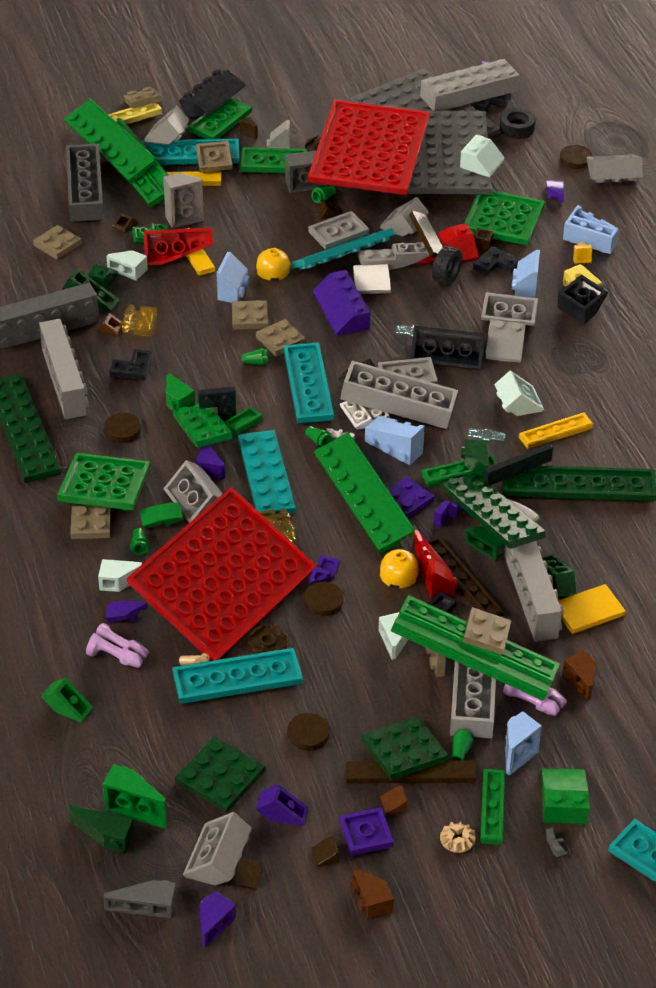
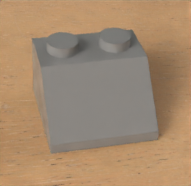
M418 197L397 207L381 224L380 228L383 230L393 228L395 234L405 236L408 233L411 235L417 231L409 216L411 211L423 213L426 216L429 212Z
M490 320L485 359L521 363L526 324Z

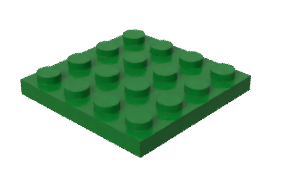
M492 190L491 194L477 195L465 223H467L473 235L477 228L494 231L493 239L528 246L544 209L545 201Z
M76 453L57 494V501L86 506L92 505L103 508L133 510L149 472L150 461Z

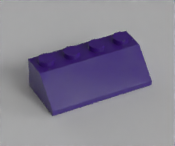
M347 270L330 273L313 290V294L336 336L370 329V311Z

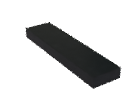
M550 443L485 468L484 481L493 485L552 461V445Z

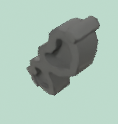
M554 827L545 829L547 843L550 845L553 855L556 857L567 855L568 853L559 845V843L564 842L563 838H555Z

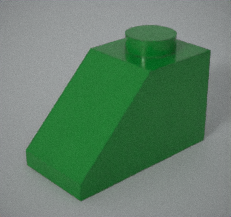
M170 373L167 374V407L175 411L181 407L193 406L195 404V391Z
M67 678L52 682L41 696L55 712L77 722H82L93 708Z

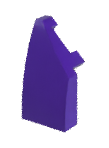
M546 180L548 198H556L563 202V181Z
M445 500L434 512V525L441 528L448 516L456 518L462 507L459 504Z
M321 555L317 567L313 569L309 584L312 585L317 582L334 579L340 566V559Z
M144 601L108 603L106 620L108 623H113L129 618L131 622H134L136 620L135 616L141 610H146L148 604Z

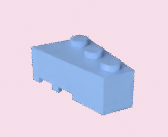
M577 205L565 222L563 240L576 244L579 242H584L586 245L591 244L592 249L611 254L617 244L618 228L603 219L598 220L594 218L593 213H586L581 210V206Z
M378 416L365 428V442L411 465L423 454L425 426H411L409 422L402 424L398 423L395 419Z

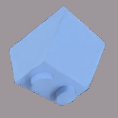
M535 250L518 261L517 269L513 271L512 290H515V296L536 297L540 250Z
M227 252L217 271L218 300L232 303V301H239L244 296L245 287H248L250 283V276H248V269L231 252Z
M523 711L517 716L511 717L507 723L505 758L506 774L509 776L539 752L541 725Z

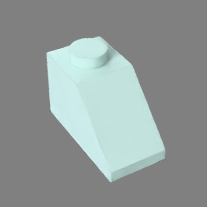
M133 250L108 254L107 267L117 270L118 274L137 280L148 270L147 256Z
M399 612L379 617V632L392 660L397 658L408 639L391 632Z

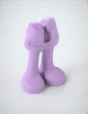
M105 623L98 626L96 634L93 633L86 648V654L89 656H95L99 650L106 651L120 659L121 664L139 668L143 660L149 655V650L135 640L128 641L114 633L110 626ZM108 641H111V642H113V643H115V644L121 646L122 648H120V647H118V646H115V645L109 643Z
M505 684L503 689L505 695L526 700L536 705L537 710L548 715L556 716L567 703V700L551 687L543 701Z

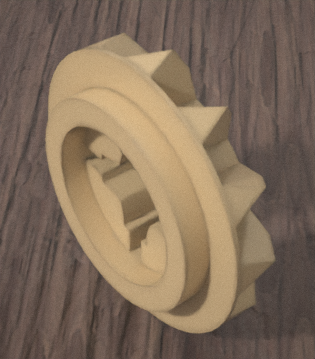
M461 821L458 824L451 822L449 826H444L440 834V840L442 845L449 851L456 853L466 852L475 844V830H472L469 824L463 825ZM462 833V838L457 837L454 839V834L459 835Z

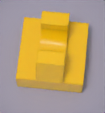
M579 242L577 245H574V264L591 263V244L586 245L584 242Z

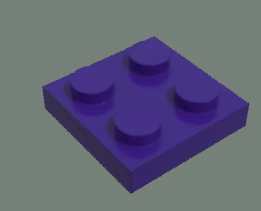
M408 476L388 489L407 519L434 502V495Z
M381 807L339 816V823L350 856L393 847V839Z

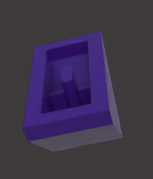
M210 445L201 447L195 461L196 464L200 465L209 477L224 479V463Z

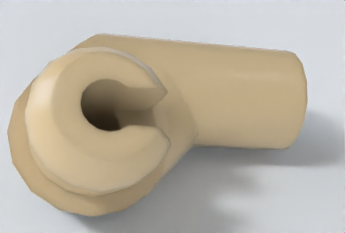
M206 653L201 654V656H180L179 659L181 666L211 661Z

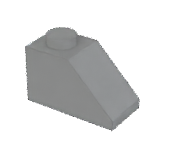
M286 120L270 133V139H267V148H290V120Z

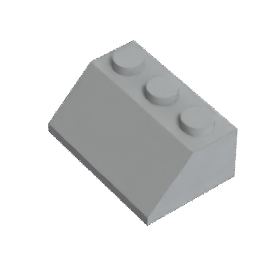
M176 105L154 124L144 140L161 144H170L172 141L176 142L185 132L190 119Z
M635 154L587 157L590 178L596 180L597 183L605 182V179L619 182L622 178H628V181H636L638 178L643 177L642 157Z
M182 173L164 176L165 216L172 229L204 221L202 179Z
M486 292L481 320H500L535 326L538 298Z
M187 460L163 488L173 502L181 504L183 516L189 523L222 495L200 465Z
M235 812L205 823L183 876L212 885L230 881L235 874L236 865L242 857L243 848L249 840L248 836L252 827Z

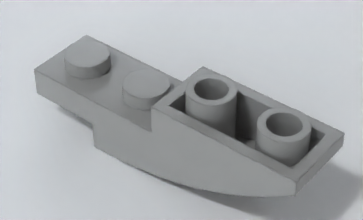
M421 242L393 244L392 249L358 251L361 265L388 264L389 270L414 264L429 256L424 243Z

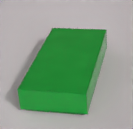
M250 406L224 423L230 429L232 435L236 437L262 421L263 415Z

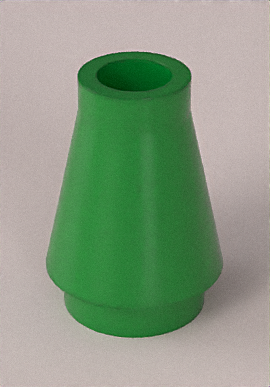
M334 186L315 188L311 194L312 199L315 203L321 204L322 200L326 201L335 195L336 189Z
M260 348L242 354L243 364L265 366V364L269 363L268 349Z
M313 426L308 427L306 430V436L319 448L332 441V436L328 431Z
M136 528L133 531L130 549L136 555H144L148 551L150 544L144 530Z
M459 729L453 735L451 756L453 761H463L472 746L474 739L470 731Z

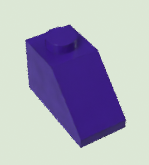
M276 784L260 792L256 810L272 822L302 826L305 825L309 807L281 785Z
M214 891L210 896L204 897L200 903L202 946L205 948L236 919L235 905L217 891Z

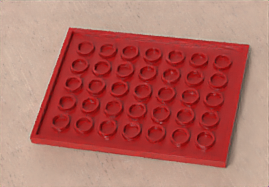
M334 100L308 174V182L407 195L430 118V112Z
M230 487L128 576L126 582L202 653H206L211 661L222 658L313 572L314 567H317V565L237 491Z

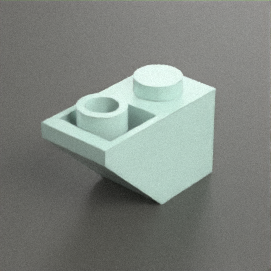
M102 559L98 576L99 589L102 591L120 592L129 587L130 585L126 582L127 577L138 569L142 562Z

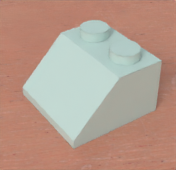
M475 135L461 151L460 168L490 178L503 163L504 156L491 139Z
M509 371L494 384L498 391L496 392L497 396L503 402L502 407L508 413L512 412L519 416L544 410L533 385L512 371Z

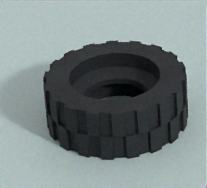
M522 108L505 110L500 116L501 133L516 139L529 137L535 130L534 114ZM512 122H520L523 124L517 125L512 124Z
M450 246L441 248L433 264V281L446 286L451 285L455 281L462 265L463 256L461 250Z

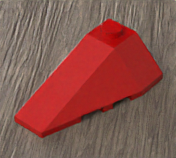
M467 223L449 227L436 234L443 247L450 246L461 250L463 256L462 263L479 259L474 235ZM429 255L414 264L431 263V261H435V258Z
M212 228L144 231L145 256H147V266L163 265L213 245Z
M414 530L413 544L430 599L432 600L440 592L454 598L455 589L458 588L456 577H453L451 569L418 530Z

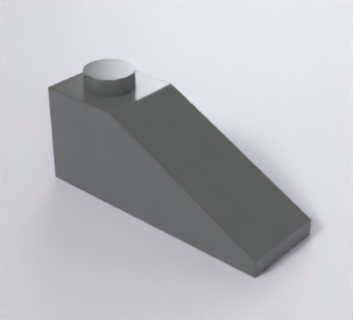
M152 880L104 893V908L107 911L172 918L177 897L176 883L167 880Z

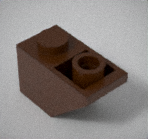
M582 650L564 659L563 675L575 686L578 693L588 700L592 694L597 663L585 650Z
M358 869L353 870V879L350 880V887L353 894L357 893L359 909L361 912H365L367 919L393 912L394 898L387 882Z

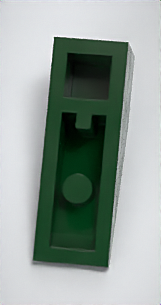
M79 268L74 271L62 288L64 290L90 283L97 294L98 308L109 312L119 301L117 297Z
M555 554L542 556L543 561L547 563V573L552 576V587L554 590H557L558 597L567 598L571 594H576L574 570Z
M74 805L69 806L70 822L104 848L126 853L134 833L133 818Z

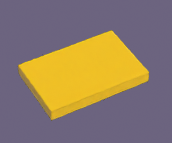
M606 584L558 600V603L562 604L564 611L561 619L572 634L623 617L626 612Z

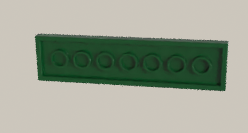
M22 374L0 378V422L24 483L61 474V468Z
M540 465L503 480V496L656 501L655 469Z
M468 473L464 477L452 478L447 482L441 483L442 490L509 549L546 538L543 528L476 473Z

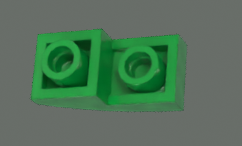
M151 223L150 229L133 227L134 242L144 243V231L169 230L168 225Z
M179 502L159 504L140 510L142 524L146 530L162 523L169 526L184 519Z

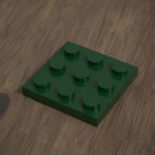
M419 716L362 734V742L391 781L448 761L447 752Z
M214 736L176 775L175 783L227 813L266 771L264 764Z

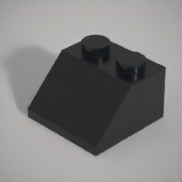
M581 274L558 293V308L582 324H585L597 314L608 291Z

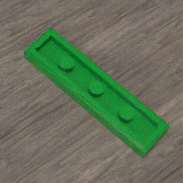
M493 454L489 455V467L498 464ZM463 460L424 469L421 475L426 485L431 487L447 482L449 479L464 477L466 474L474 472L465 467Z
M483 770L480 843L502 845L505 770Z

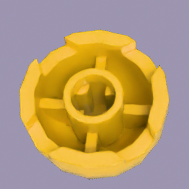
M276 248L264 250L257 259V274L266 280H271V278H279L281 280L290 273V260L287 254Z
M396 549L384 556L380 565V577L386 585L390 586L392 584L399 586V588H406L416 583L419 576V563L411 552Z

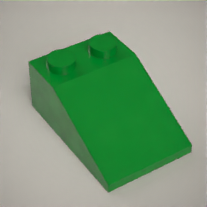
M113 764L103 782L105 811L166 829L165 798L134 770L126 766Z
M541 768L543 823L587 824L589 794L585 770Z

